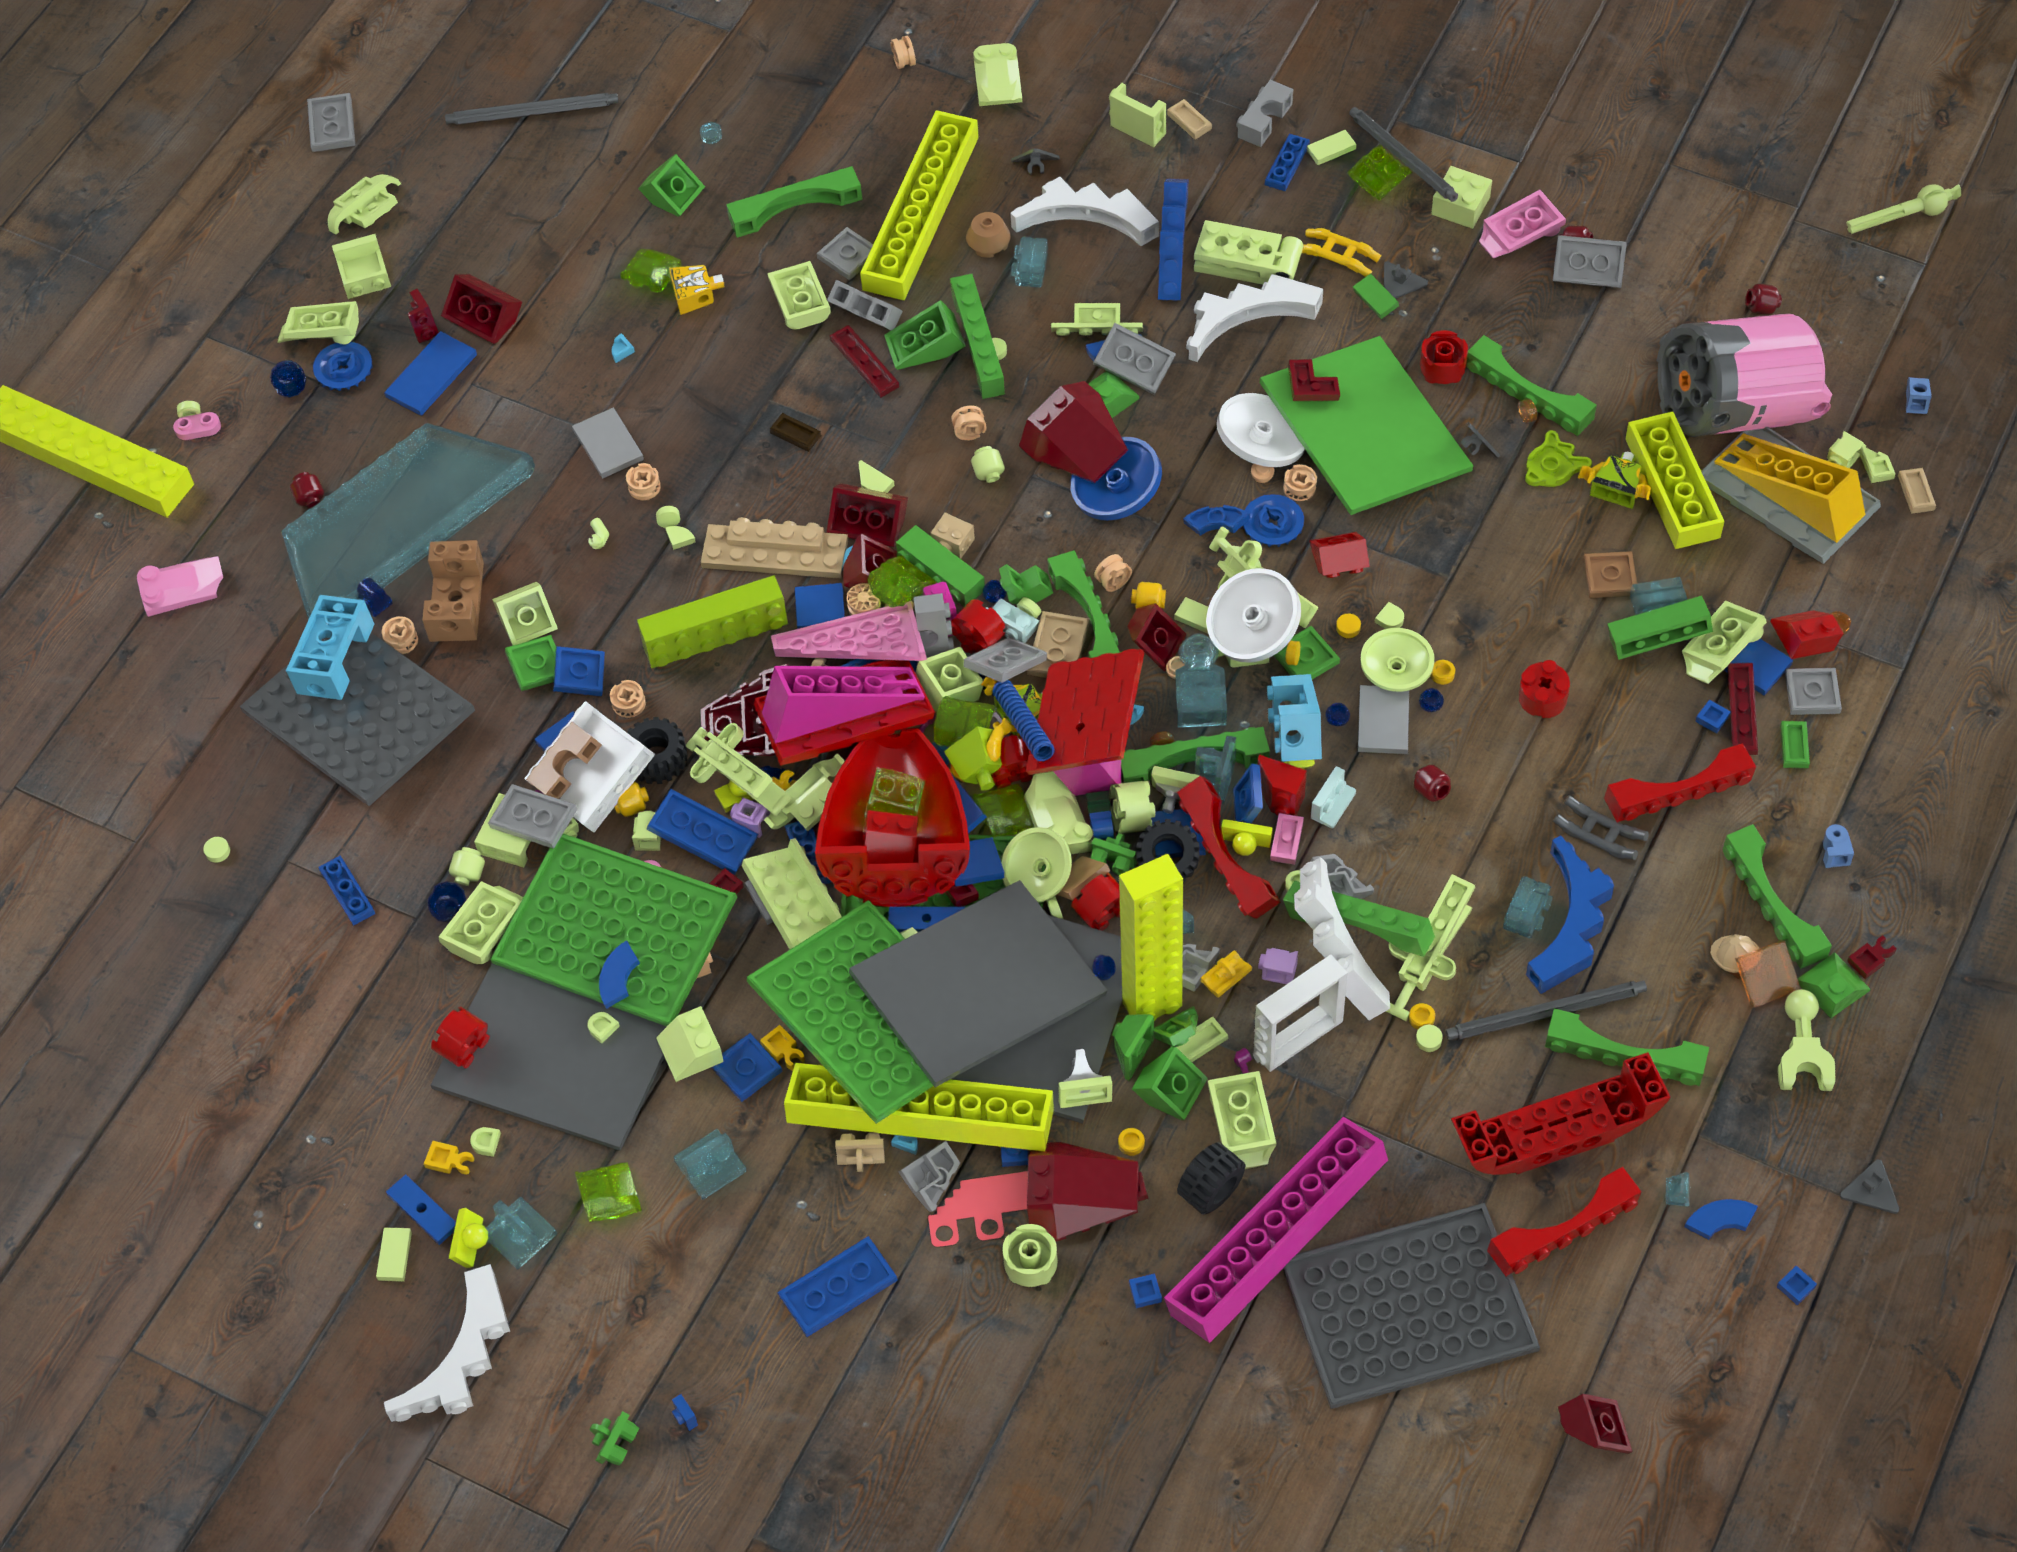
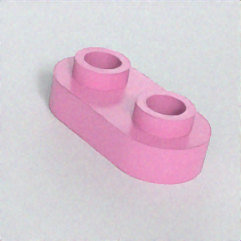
M206 412L181 417L175 421L173 428L179 439L190 440L216 434L221 428V423L215 413Z

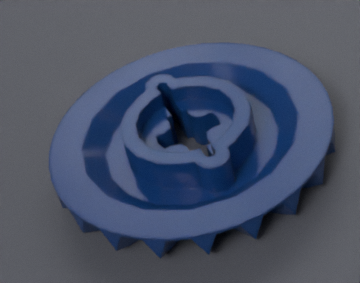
M355 342L348 344L334 343L327 346L317 355L313 364V372L317 381L323 387L327 386L330 390L337 388L339 391L342 388L349 390L353 385L358 387L360 381L365 382L366 376L370 375V369L373 368L369 351L364 346ZM346 365H347V367H348V368H346V369H345V368H341V369L339 368V366H346Z
M1270 494L1260 496L1251 501L1244 510L1250 514V520L1243 525L1246 535H1249L1252 541L1256 540L1260 544H1267L1268 547L1271 545L1280 547L1284 543L1288 545L1291 540H1296L1304 526V515L1299 505L1292 499L1282 495ZM1269 517L1274 521L1277 520V526L1269 523Z

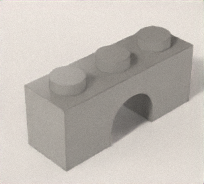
M1269 80L1265 87H1261L1258 97L1255 101L1250 102L1246 113L1238 118L1236 124L1238 138L1261 147L1272 130V118L1267 115L1283 118L1293 104V89L1273 80Z
M836 280L827 299L832 304L888 330H893L896 327L903 312L891 304L869 296Z
M943 593L914 597L917 629L922 631L920 636L926 658L954 649L953 638H948V635H952L951 620L946 621V618L950 617L949 603H944Z

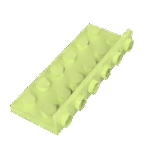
M796 838L790 839L788 848L743 859L741 866L789 949H792L842 917L839 913L838 905L832 901L826 885L819 879L815 866L811 865L806 856L805 849L799 845Z

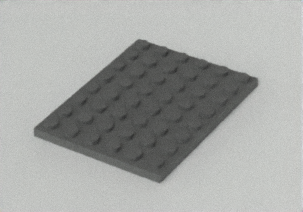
M370 633L367 643L353 640L350 643L342 662L350 682L342 700L297 694L286 672L287 665L240 706L244 714L367 806L374 803L475 711L473 704L373 633ZM324 638L321 641H327L330 638Z

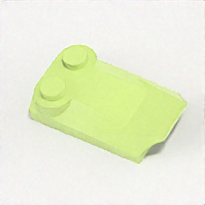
M1009 43L983 45L976 48L973 55L979 106L1022 102L1016 47Z
M811 261L767 273L787 327L801 329L821 323L828 318L831 313L830 306Z
M356 301L291 307L287 321L282 326L278 343L307 338H333V341L336 343H350L355 337L359 323Z
M1724 601L1711 616L1713 632L1692 638L1682 650L1686 662V674L1709 684L1748 643L1755 642L1763 636V626L1767 623L1765 616Z
M1054 772L1033 775L1032 782L1024 795V799L1034 828H1047L1059 834L1067 843L1071 854L1091 852L1093 830L1085 822L1075 795Z
M481 881L440 934V943L451 953L474 964L488 962L492 957V949L506 931L523 897L501 886L493 887Z
M1256 1071L1208 1080L1210 1101L1213 1106L1221 1143L1245 1162V1169L1266 1166L1272 1151L1276 1147V1139L1260 1072Z

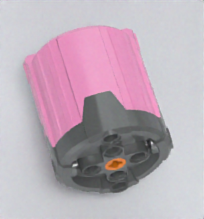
M1794 314L1681 324L1671 328L1659 342L1660 349L1656 360L1658 362L1657 377L1661 399L1659 404L1663 414L1674 412L1686 436L1698 437L1759 430L1765 427L1789 426L1795 423H1804L1818 419L1827 413L1831 407L1829 402L1832 393L1825 384V363L1821 345L1812 328L1803 319Z

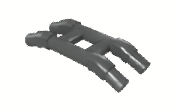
M1570 795L1565 799L1564 803L1573 809V812L1586 819L1584 825L1580 828V826L1557 814L1553 822L1561 827L1565 833L1605 850L1612 856L1636 860L1638 856L1637 850L1618 845L1614 841L1619 833L1625 838L1647 841L1649 837L1648 831L1616 822L1592 810ZM1596 823L1610 829L1604 839L1590 833Z

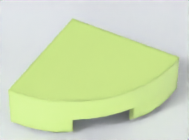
M680 526L665 527L673 550L696 543L694 535L686 528Z

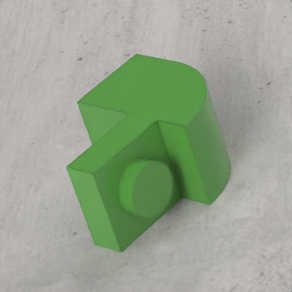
M1007 564L999 568L1001 575L1000 584L1007 591L1009 602L1017 605L1023 597L1037 603L1053 594L1049 575L1036 565L1021 574Z

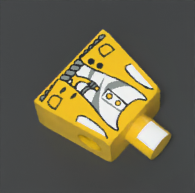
M704 265L669 268L680 315L712 304L714 302L712 290L724 288L722 274L709 277Z

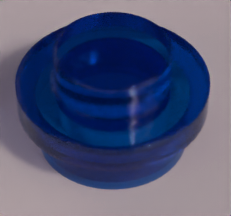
M991 580L983 588L984 598L991 603H997L1000 598L1004 600L1007 595V591L1002 588L999 580Z
M1434 688L1426 689L1419 697L1420 707L1427 712L1440 710L1444 703L1442 694Z
M1333 703L1327 708L1325 718L1333 726H1343L1350 719V711L1342 703Z
M1105 955L1095 957L1092 966L1094 974L1103 981L1110 979L1116 971L1114 960L1110 956Z

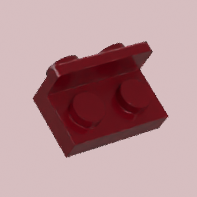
M415 289L409 292L412 302L409 304L413 311L409 312L407 316L417 341L422 343L430 340L439 332L427 302L419 290Z

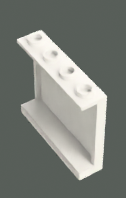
M585 701L576 710L568 724L561 729L554 742L546 748L543 756L530 769L524 779H527L531 770L538 765L546 755L547 750L561 736L562 731L571 722H574L601 743L602 746L588 764L581 759H572L567 762L563 774L565 779L572 784L560 800L575 804L577 811L573 817L589 830L595 832L615 807L619 797L633 784L655 754Z

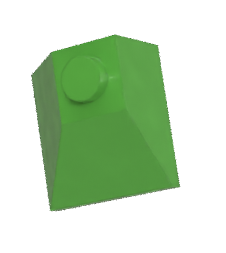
M674 154L652 172L638 189L652 205L676 216H681L705 186L678 155Z
M1105 371L1088 383L1101 395L1112 418L1139 399V395L1118 376L1108 371Z
M1835 952L1795 981L1803 990L1810 991L1816 996L1819 1007L1830 1018L1870 991V988Z
M1150 1014L1126 1015L1122 1023L1118 1022L1112 1033L1114 1048L1124 1078L1128 1081L1132 1078L1154 1041V1016Z
M1173 1046L1143 1068L1132 1090L1148 1105L1175 1118L1185 1120L1208 1078L1179 1049Z

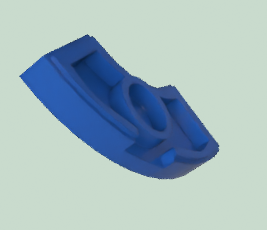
M1228 505L1214 508L1207 506L1188 514L1183 518L1185 525L1200 536L1221 527L1234 534L1250 520V514L1240 508Z
M627 940L609 955L601 970L599 990L606 1009L629 996L626 988L627 979L631 971L640 964Z
M1734 1199L1714 1201L1695 1211L1687 1220L1685 1228L1708 1240L1722 1229L1736 1228L1746 1231L1758 1206Z

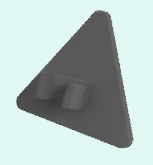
M1035 148L1011 158V162L1031 161L1028 164L1029 175H1032V168L1034 166H1039L1040 173L1044 174V165L1041 161L1059 160L1060 157L1059 155Z
M1388 261L1384 263V288L1395 299L1428 285V280L1411 273L1410 269L1405 270L1400 267V264L1395 265Z
M1467 422L1466 425L1474 433L1471 436L1464 437L1461 444L1467 448L1473 443L1468 451L1475 455L1479 451L1480 445L1484 443L1499 457L1500 454Z
M1879 1159L1874 1161L1840 1193V1198L1894 1214L1899 1212V1206L1884 1165Z

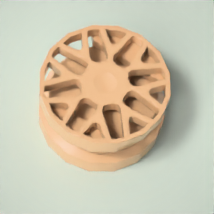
M903 36L901 40L897 38L892 39L890 42L891 50L894 54L893 58L897 68H904L908 64L910 66L916 65L915 53L909 36Z
M977 406L961 407L951 417L955 435L961 440H974L980 437L981 432L985 433L986 431L983 411Z
M638 464L635 468L631 467L626 474L629 493L635 499L649 500L659 493L661 486L658 471L656 468H652L650 464Z
M1300 464L1294 465L1290 470L1288 469L1284 477L1283 490L1285 495L1294 501H1305L1311 498L1316 490L1317 475L1311 467Z
M1117 554L1105 558L1094 572V577L1102 583V586L1108 592L1121 588L1132 575V569L1127 563H1123V559Z
M857 584L850 588L847 593L846 599L850 615L881 608L879 591L871 584Z
M400 616L394 617L386 621L382 627L381 632L385 643L401 654L409 653L416 647L418 636L414 623L410 619Z
M624 680L621 681V684L614 685L610 691L612 708L617 715L631 718L639 715L644 710L646 705L643 689L637 682Z

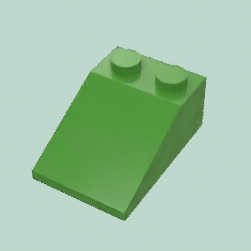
M941 300L884 335L897 370L947 358L965 347L955 314Z

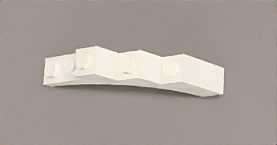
M1061 177L1049 181L1042 186L1041 196L1035 197L1032 201L1011 212V227L1016 233L1047 221L1076 219L1097 222L1115 228L1129 236L1140 246L1159 236V221L1128 189L1115 194L1109 199L1092 183L1075 193Z
M1271 274L1269 281L1264 282L1262 290L1238 283L1235 291L1230 292L1228 299L1205 292L1201 301L1197 300L1194 307V313L1197 314L1195 333L1189 337L1186 349L1189 350V360L1198 362L1205 349L1217 337L1230 328L1246 321L1279 315L1298 316L1315 320L1322 305L1323 289Z
M1321 857L1313 862L1306 863L1300 869V889L1294 894L1295 911L1313 929V946L1325 958L1331 954L1347 972L1345 996L1368 1020H1371L1390 1009L1389 991L1365 962L1346 929L1332 894L1327 863Z
M491 1264L464 1272L467 1287V1303L461 1331L451 1351L435 1371L423 1382L406 1393L384 1402L386 1413L391 1422L405 1421L411 1418V1415L421 1412L430 1413L439 1406H443L446 1414H460L473 1406L466 1377L479 1376L485 1373L486 1370L492 1369L484 1340L488 1338L497 1339L502 1337L504 1333L510 1332Z

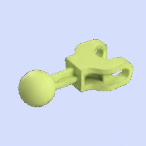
M1796 990L1789 994L1785 1001V1011L1789 1018L1795 1021L1796 1037L1792 1038L1789 1050L1784 1053L1778 1066L1779 1086L1781 1090H1792L1796 1074L1806 1071L1816 1077L1821 1091H1832L1835 1084V1061L1832 1055L1822 1048L1820 1038L1812 1037L1811 1020L1818 1013L1819 1002L1816 996L1807 990Z

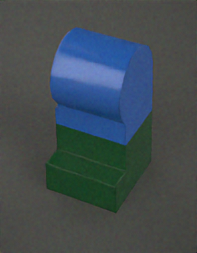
M1109 792L1086 793L1087 811L1090 826L1093 830V839L1094 837L1105 840L1107 837L1114 838Z

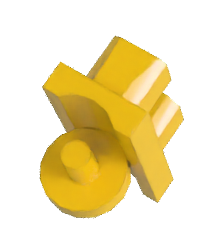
M1234 950L1225 958L1219 959L1217 965L1205 973L1200 981L1212 994L1219 998L1252 971V966L1245 962Z

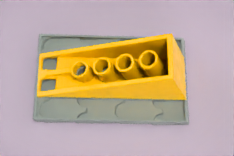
M1769 427L1741 432L1701 471L1710 490L1730 501V504L1764 523L1768 529L1792 542L1794 547L1823 564L1881 507L1880 500L1860 487L1858 471L1814 457Z

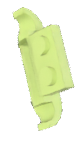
M383 174L372 178L364 177L333 201L334 207L328 215L329 231L334 234L339 233L338 228L341 221L347 224L354 222L363 228L372 225L375 220L384 213L389 212L398 203L395 196L388 193L385 187L390 183L399 186L401 184L400 181L392 176Z
M837 753L832 759L813 764L811 769L785 792L792 797L777 816L770 812V815L764 819L770 828L779 829L789 823L794 817L807 831L816 825L821 819L828 791L839 769L845 762L842 757Z

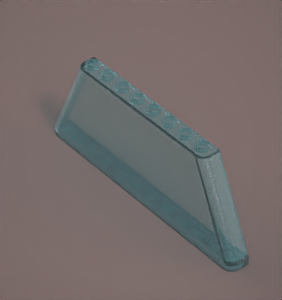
M429 423L416 429L410 436L398 442L395 447L378 457L375 462L362 469L356 476L343 483L340 488L326 496L321 502L307 510L301 517L288 524L281 531L308 620L320 595L358 599L365 602L427 556L429 554L430 542L448 540L528 479L535 469L533 458L526 452Z

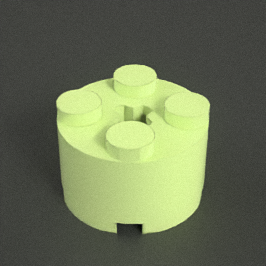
M1148 781L1111 785L1109 798H1114L1113 806L1111 807L1112 823L1115 831H1118V833L1145 831V828L1149 825L1152 827L1151 818L1155 817V805L1153 802H1149L1150 785Z
M1035 1224L1021 1225L1005 1238L1003 1243V1259L1005 1271L1009 1279L1013 1283L1025 1287H1035L1050 1282L1057 1269V1246L1053 1236L1042 1226Z

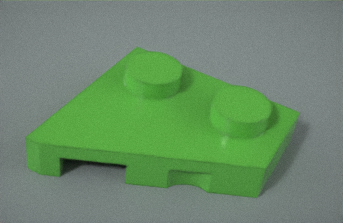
M1192 1006L1155 1027L1154 1038L1175 1047L1186 1044L1189 1041L1188 1038L1196 1034L1198 1014L1195 1007Z

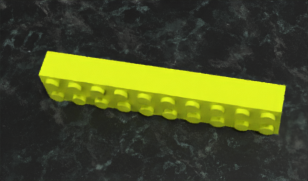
M935 111L860 272L863 291L905 301L979 138L976 119Z
M2 385L0 388V442L167 518L193 487L194 482L187 467L7 386Z
M1169 854L1119 875L1122 1003L1129 1015L1150 1014L1154 1016V1021L1164 1014H1173L1182 1007L1183 878Z
M795 1063L784 1101L787 1123L1044 1152L1054 1112L1052 1090L948 1080L937 1087L932 1086L876 1124L824 1066Z

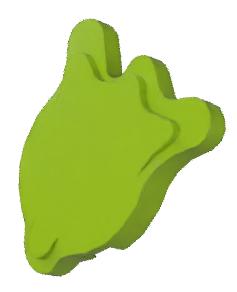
M1550 430L1545 434L1543 444L1535 448L1528 456L1525 481L1531 486L1557 487L1566 483L1575 473L1580 472L1582 466L1592 467V461L1588 457L1573 456L1575 446L1571 443L1561 442L1558 433Z

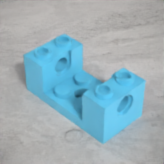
M327 595L319 596L286 669L297 694L342 700L350 682L342 665L343 659L352 640L367 643L374 626L373 619L364 600ZM324 638H330L327 641H321Z
M1311 674L1271 677V686H1267L1268 701L1272 700V708H1268V721L1273 723L1275 732L1279 731V738H1274L1275 753H1280L1282 762L1322 759L1321 713ZM1282 701H1291L1289 705H1280ZM1289 731H1298V733L1293 736L1287 735Z

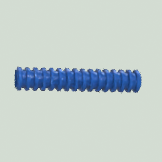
M1009 680L1004 682L998 681L993 687V695L1028 746L1034 758L1038 761L1048 760L1054 754L1053 744L1012 682Z

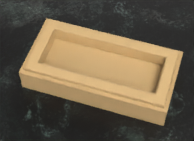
M1185 99L1167 109V115L1195 140L1212 129V124Z
M1923 468L1899 471L1898 477L1911 514L1934 511L1936 504Z

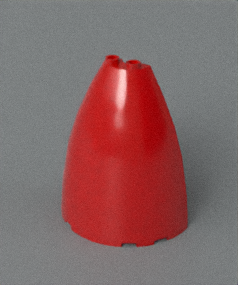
M919 728L901 729L898 734H889L860 741L839 769L826 797L815 848L816 861L822 875L828 877L834 883V888L848 897L853 895L861 898L863 903L869 900L875 906L903 907L916 905L928 901V897L937 893H945L955 885V880L960 874L965 872L970 855L967 820L959 789L949 768ZM868 810L918 816L913 863L868 864L867 846H862L863 829Z

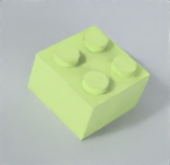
M1450 166L1443 179L1458 193V198L1456 201L1451 202L1436 191L1433 196L1432 215L1473 229L1490 199L1492 180Z
M961 647L918 662L915 673L937 715L978 701L980 698L983 680L977 672L964 667V659L967 656Z

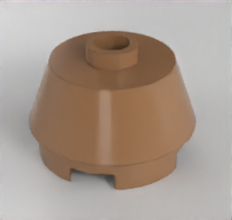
M984 212L975 216L966 233L968 245L976 251V255L986 258L994 257V254L1002 249L1005 251L1011 237L1010 230L998 214L992 212Z

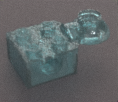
M1200 633L1193 634L1180 645L1178 654L1184 666L1175 670L1178 728L1227 726L1224 668L1214 664L1218 659V648L1213 644L1210 637Z

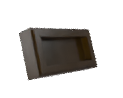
M784 413L779 416L770 428V434L807 452L812 449L821 437V431Z

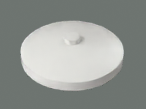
M1257 393L1239 394L1228 399L1223 404L1217 417V430L1225 445L1239 457L1261 466L1283 467L1296 462L1303 455L1305 448L1269 396Z
M1262 568L1240 572L1224 582L1210 602L1206 619L1209 637L1213 644L1232 660L1248 663L1265 660L1281 651L1294 636L1300 622L1301 603L1293 585L1281 574Z

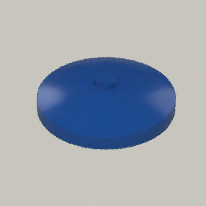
M1122 437L1128 451L1096 483L1072 475L1071 493L1074 501L1083 513L1098 520H1117L1137 512L1152 499L1161 482L1162 465L1156 452L1148 443L1134 437Z

